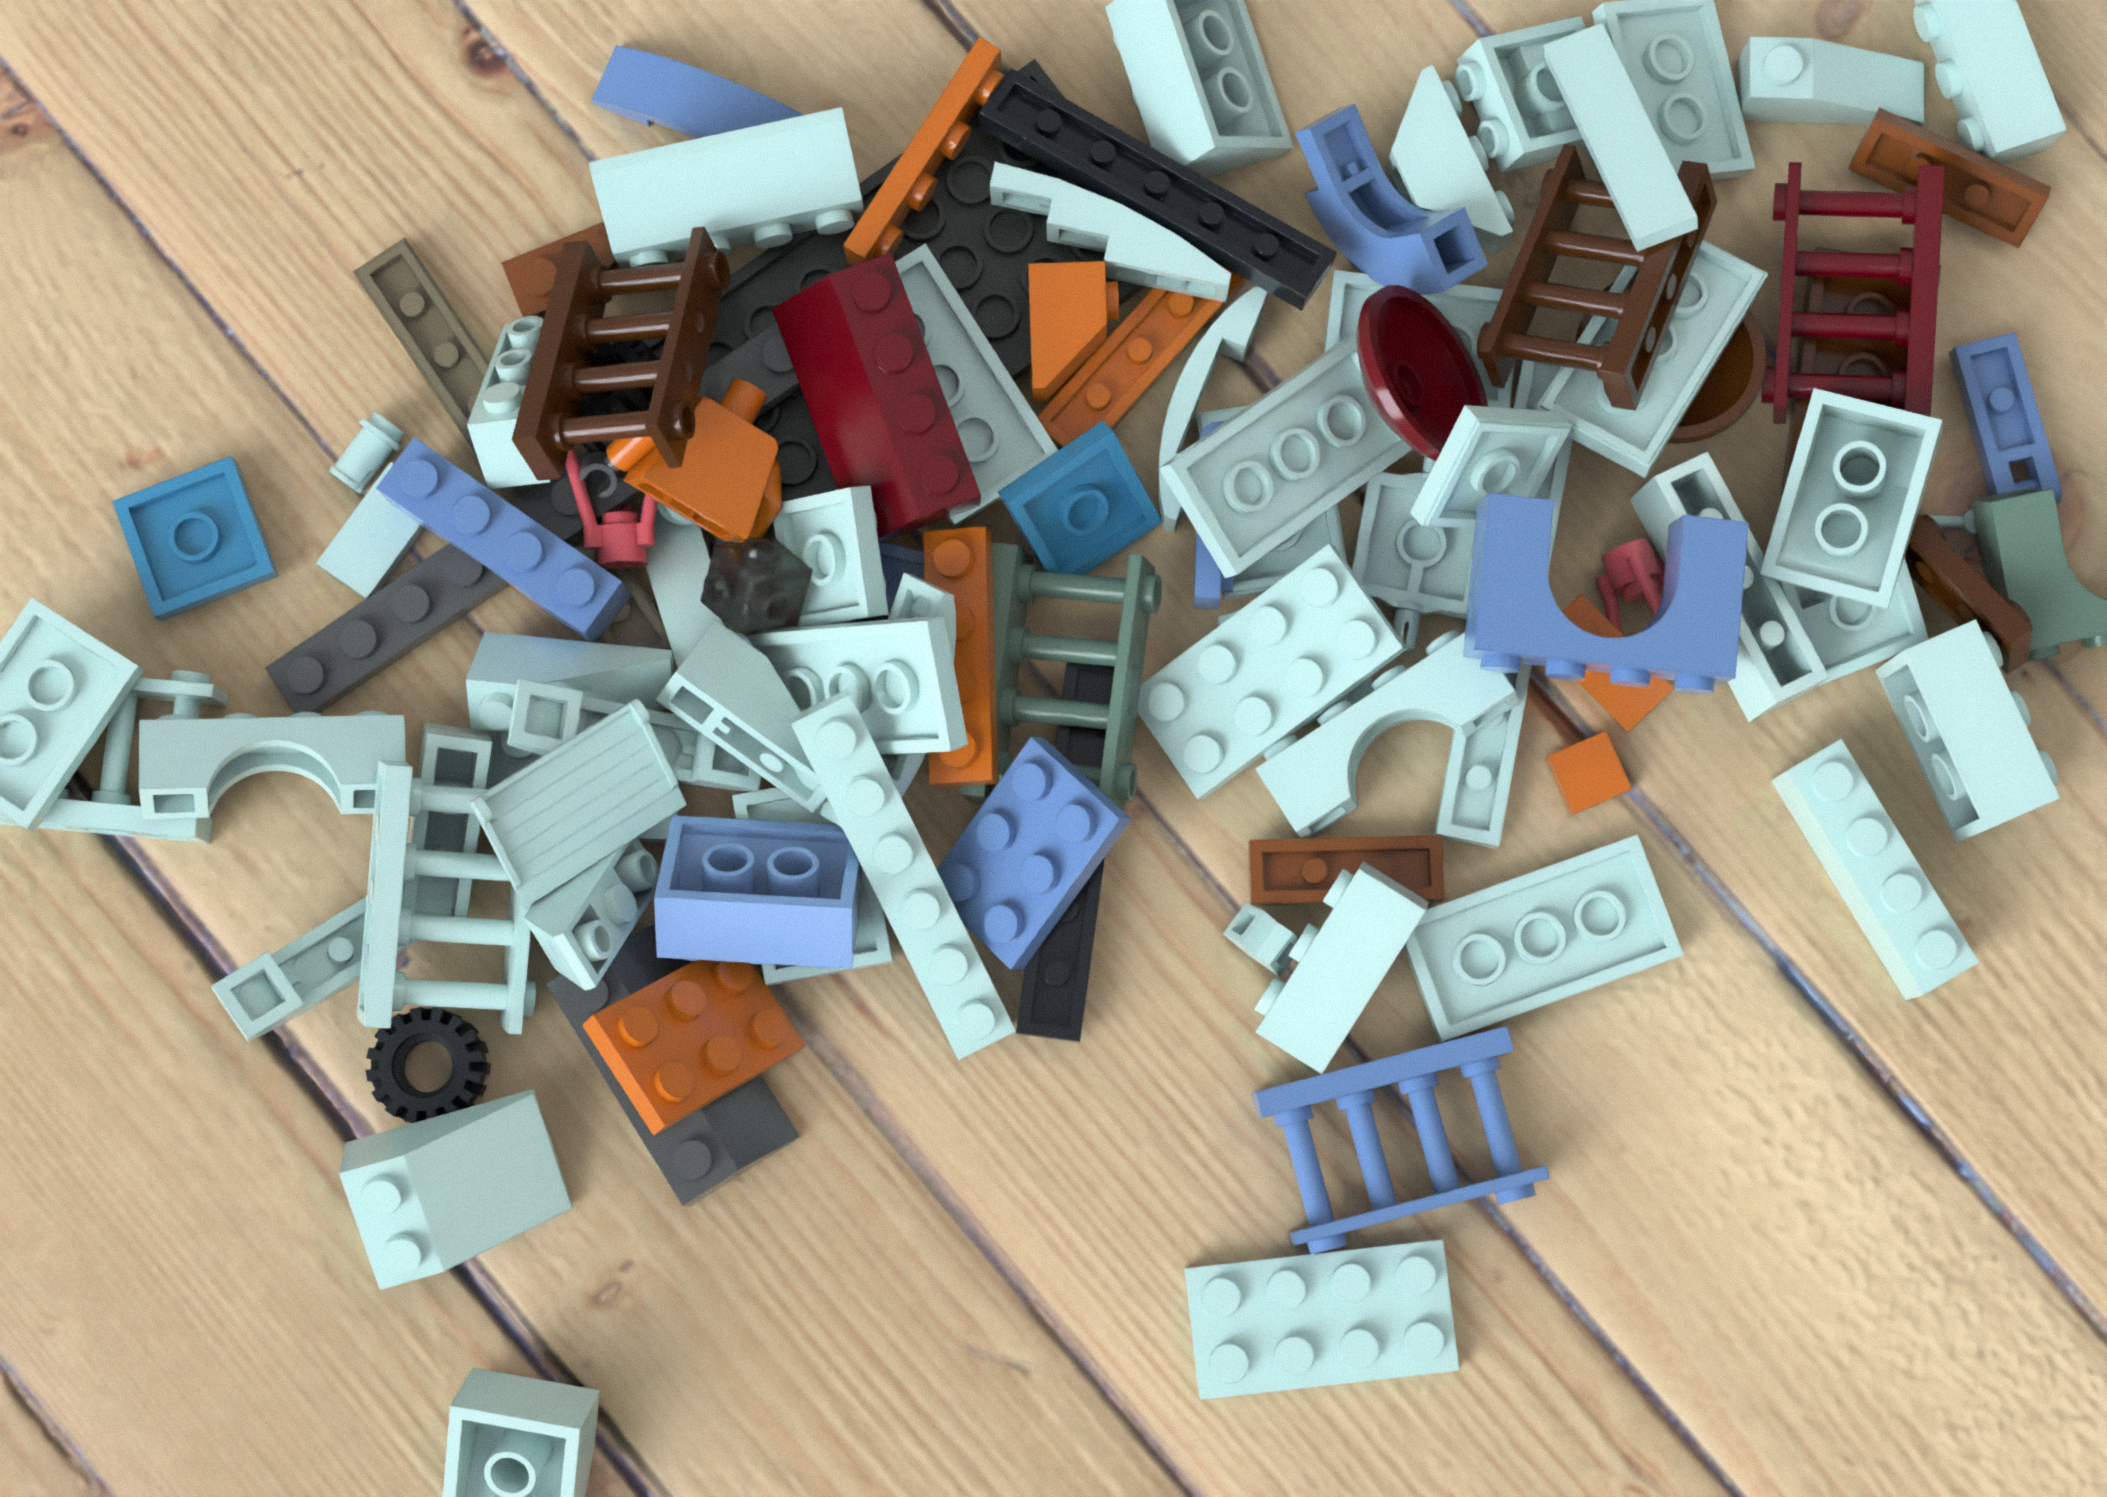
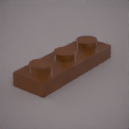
M1918 514L1905 554L1910 576L1959 626L1976 619L1981 631H1987L1993 636L2002 654L2003 665L2000 668L2008 675L2028 661L2033 630L2028 615L2018 603L2010 599L2005 601L1989 585L1986 574L1975 560L1967 556L1962 558L1946 542L1942 529L1933 518L1926 514L1921 516Z

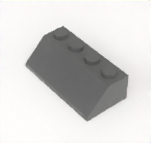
M654 924L627 937L595 988L584 990L562 974L546 983L680 1203L682 1206H693L800 1138L762 1075L755 1077L653 1136L582 1025L593 1014L691 963V961L685 959L657 958Z

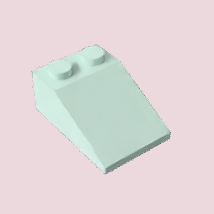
M1814 388L1759 575L1888 610L1942 435V420Z
M535 1089L345 1142L339 1175L380 1290L444 1272L572 1209V1201Z
M473 1367L450 1405L443 1497H585L595 1448L600 1390Z

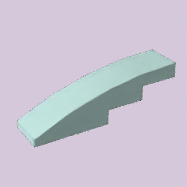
M995 162L990 182L991 204L1048 216L1047 241L1104 252L1105 278L1226 303L1231 273L1179 235L1118 202L1061 179Z

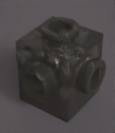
M750 537L740 543L715 545L708 573L704 580L700 601L722 620L724 626L736 633L753 635L758 633L759 630L798 626L813 569L777 539L767 540Z

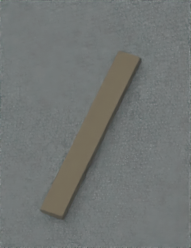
M403 238L354 270L353 273L476 454L467 423L490 362L406 238ZM536 484L498 489L507 502H511ZM584 535L569 544L597 564V551L584 549ZM604 568L621 580L632 596L600 639L601 642L605 644L672 650L661 615L629 568Z

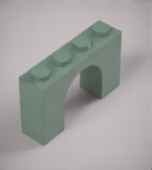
M2028 487L1972 499L1971 504L1983 570L1988 583L2005 601L2010 599L2018 603L2031 621L2033 630L2028 661L2059 655V644L2081 639L2083 647L2107 645V598L2098 597L2087 590L2076 579L2068 565L2054 489Z

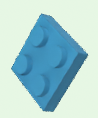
M1103 420L997 492L1043 572L1086 575L1162 523L1158 512L1114 431Z
M232 456L112 501L152 613L159 621H164L279 576L238 462Z

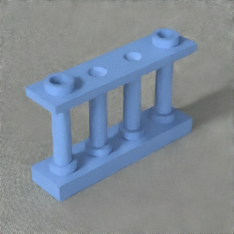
M1507 1026L1264 1089L1252 1094L1258 1119L1273 1116L1276 1128L1283 1126L1309 1223L1307 1228L1289 1232L1292 1245L1307 1242L1310 1254H1315L1348 1245L1345 1232L1492 1193L1496 1194L1498 1205L1536 1195L1533 1183L1549 1179L1547 1167L1540 1166L1522 1170L1495 1070L1501 1069L1498 1056L1514 1051ZM1456 1067L1461 1068L1463 1078L1470 1077L1497 1174V1178L1463 1187L1459 1185L1433 1090L1434 1086L1439 1085L1436 1073ZM1398 1083L1401 1095L1408 1094L1435 1192L1432 1195L1398 1204L1370 1103L1376 1102L1373 1089ZM1334 1099L1336 1100L1338 1111L1345 1110L1372 1208V1211L1334 1220L1308 1119L1314 1118L1311 1110L1312 1105Z

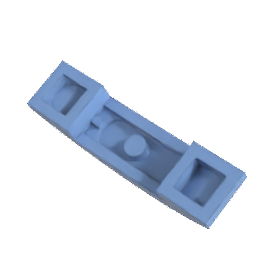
M618 45L614 48L591 100L596 106L650 127L651 122H655L695 139L804 115L772 98L713 73L667 57Z

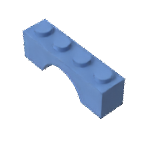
M413 437L376 488L391 505L441 540L454 545L487 567L529 598L543 611L588 642H599L632 596L624 583L415 437Z

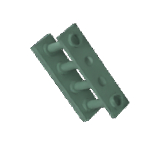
M993 543L998 779L1000 781L1015 760L1012 752H1008L1011 727H1017L1020 721L1106 729L1102 767L1074 766L1124 811L1125 802L1131 803L1134 800L1137 789V766L1130 763L1150 613H1157L1160 607L1162 597L1161 576L1155 574L1156 568L1141 554H1129L1126 578L1039 571L1037 565L1033 564L1034 558L1019 545ZM1036 597L1123 604L1118 641L1032 634L1029 627H1025L1028 602L1033 603ZM1028 659L1115 666L1110 704L1022 696L1021 690L1016 689L1019 665H1025ZM997 784L960 786L959 794L976 804H983Z

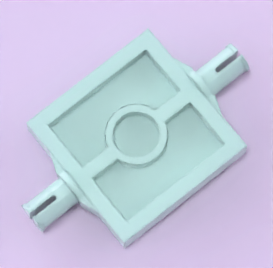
M1424 457L1421 473L1397 475L1380 472L1367 482L1351 570L1374 602L1381 603L1389 609L1396 611L1393 629L1401 640L1404 626L1407 627L1404 644L1408 649L1405 652H1414L1416 650L1415 644L1421 616L1440 614L1467 619L1475 528L1421 526L1411 515L1410 512L1436 462Z

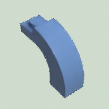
M1355 104L1340 107L1295 132L1317 184V187L1305 193L1311 209L1336 247L1352 264L1363 273L1368 274L1371 279L1383 286L1400 285L1410 288L1420 295L1444 292L1488 266L1465 207L1441 212L1426 211L1411 204L1393 187L1382 170Z

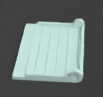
M635 698L470 801L476 817L525 908L687 805L678 787V781L649 723V713L639 699Z

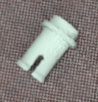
M375 411L367 421L363 418L360 419L358 423L363 426L335 465L331 466L328 470L360 495L364 493L365 487L393 450L400 452L403 448L398 443L405 433Z

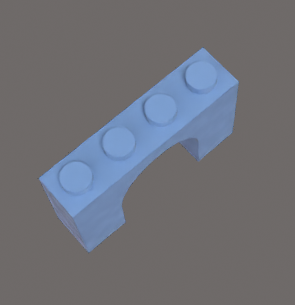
M1488 493L1477 503L1463 657L1481 659L1480 669L1502 673L1520 672V663L1546 666L1545 676L1565 680H1583L1585 678V671L1610 673L1611 684L1629 687H1648L1650 678L1675 680V691L1692 694H1713L1715 685H1721L1736 678L1749 522L1683 515L1669 524L1663 593L1656 614L1650 623L1638 634L1622 638H1607L1591 634L1576 626L1562 613L1553 598L1548 579V561L1554 500Z

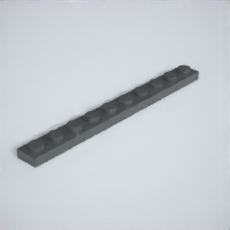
M777 322L703 372L698 397L704 396L720 404L733 378H739L757 386L766 393L767 398L757 415L759 417L799 390L800 385ZM588 450L577 457L580 466L583 459L590 454ZM566 466L564 467L561 479H551L548 483L536 484L509 502L568 544L584 535L582 521ZM598 469L592 470L584 479L598 525L602 523V514L618 512L645 494L623 481L629 471L620 470L618 472L617 487L614 493L608 497L597 496L599 485L610 477L606 472ZM449 543L265 667L294 714L299 712L319 714L510 584Z

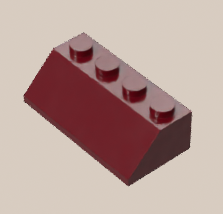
M892 253L829 274L772 308L838 490L870 485L873 508L877 517L878 543L980 506L981 494Z

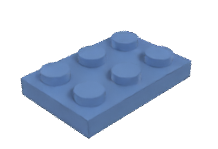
M1030 737L937 868V872L963 924L1010 970L1024 969L1132 818L1044 737Z

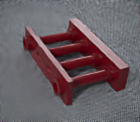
M1789 162L1788 183H1775L1773 221H1785L1776 366L1766 365L1762 382L1761 403L1773 404V424H1786L1787 398L1811 399L1814 388L1864 401L1891 402L1892 408L1903 409L1904 411L1930 417L1945 166L1919 165L1916 187L1904 186L1903 193L1801 190L1802 162ZM1799 215L1902 218L1901 225H1914L1913 248L1900 247V254L1797 251ZM1795 276L1898 279V286H1910L1909 309L1897 308L1896 315L1793 311ZM1791 337L1894 340V347H1907L1905 370H1893V376L1789 373Z

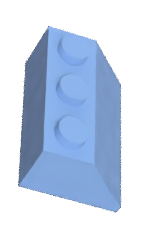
M672 815L654 895L657 958L852 969L859 923L862 866L843 828L836 824Z

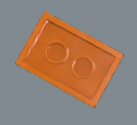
M693 961L593 1014L582 1025L653 1136L794 1056L806 1046L768 986L765 985L755 966L744 962Z

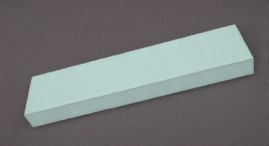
M1603 23L1544 44V58L1636 251L1638 252L1698 229L1697 215Z

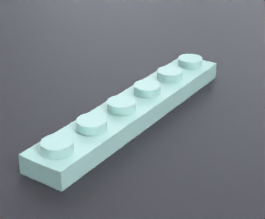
M846 689L788 718L958 1060L1016 1032L849 691Z

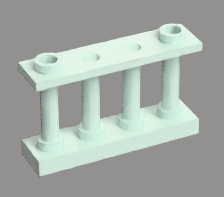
M174 670L171 674V680L139 678L108 723L99 791H92L90 802L68 800V790L63 789L37 828L210 844L213 825L212 818L142 819L141 806L131 805L132 796L125 794L138 698L174 702L173 714L184 715L191 719H199L201 704L227 706L229 694L216 685L210 684V675L199 672ZM0 812V825L23 827Z
M378 759L357 1006L358 1020L364 1027L391 1028L392 1011H402L404 1005L500 1010L499 1025L508 1034L522 1035L523 1017L531 1018L533 1016L536 998L535 980L527 979L531 929L524 919L533 903L525 908L511 884L508 920L411 914L409 907H401L403 881L413 882L414 876L510 881L496 854L416 849V843L407 842L409 816L418 817L420 811L475 814L470 801L489 789L422 785L421 778L412 777L413 767L405 761ZM409 940L505 946L502 984L405 979L404 972H395L398 946L407 947Z

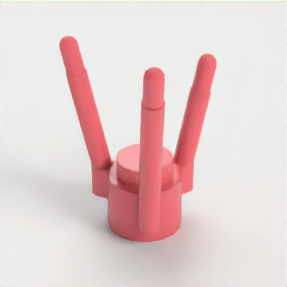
M573 447L571 451H568L565 466L583 525L584 549L597 551V564L602 568L627 569L648 565L647 547L655 545L654 523L658 501L645 494L641 519L640 513L632 512L631 502L618 512L602 514V525H598L585 480H579L581 466Z
M1647 538L1627 542L1601 556L1607 573L1596 578V581L1604 599L1606 618L1622 634L1618 602L1619 594L1622 593L1626 603L1646 598L1653 615L1656 614L1662 599L1658 591L1660 589L1663 590L1665 565L1659 555L1655 556Z

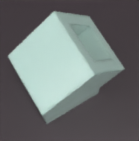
M1247 902L1223 933L1225 937L1248 956L1279 977L1293 960L1288 955L1298 941L1297 936L1292 931L1278 923L1265 911Z

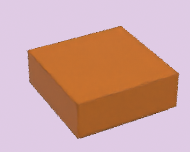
M1606 731L1552 753L1545 758L1570 816L1627 793L1632 789Z

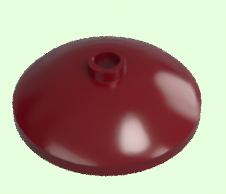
M1388 285L1374 292L1365 300L1358 320L1356 342L1361 377L1368 397L1381 419L1397 436L1422 456L1437 461L1464 405L1488 407L1486 393L1476 365L1450 322L1430 301L1416 291L1405 286Z

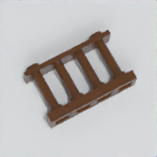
M1563 145L1555 167L1549 168L1543 177L1540 203L1490 322H1485L1482 325L1478 335L1477 355L1482 360L1493 387H1505L1516 359L1597 372V377L1603 381L1611 407L1636 411L1718 202L1706 163L1682 161L1677 174L1697 215L1698 229L1637 252L1632 240L1569 231L1579 204L1616 209L1604 182L1586 179L1576 146ZM1558 255L1639 267L1632 289L1626 288L1622 294L1548 282ZM1537 307L1618 319V324L1611 341H1605L1602 346L1527 335Z
M705 226L692 228L685 261L670 264L609 270L607 266L601 265L588 240L564 243L511 439L538 481L561 479L568 451H571L575 444L651 437L669 468L682 467L687 441L695 433L694 411L722 291L728 288L730 281L727 258L723 252L717 251ZM678 289L673 310L603 318L606 303L611 301L612 296ZM666 337L661 360L590 367L594 351L598 350L600 344ZM654 387L649 410L577 417L581 401L585 400L588 393Z

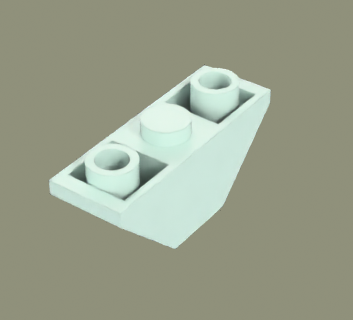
M1431 65L1421 70L1392 146L1386 171L1394 188L1407 201L1420 209L1430 212H1441L1465 207L1482 250L1495 254L1506 248L1513 233L1511 226L1515 225L1516 221L1512 206L1502 190L1494 193L1484 172L1489 169L1485 150L1475 135L1467 136L1458 116L1462 115V106L1454 86L1449 80L1441 82L1434 66Z
M636 837L533 903L524 919L556 971L584 990L595 988L655 894L659 876L657 863L652 854L644 849L640 840Z

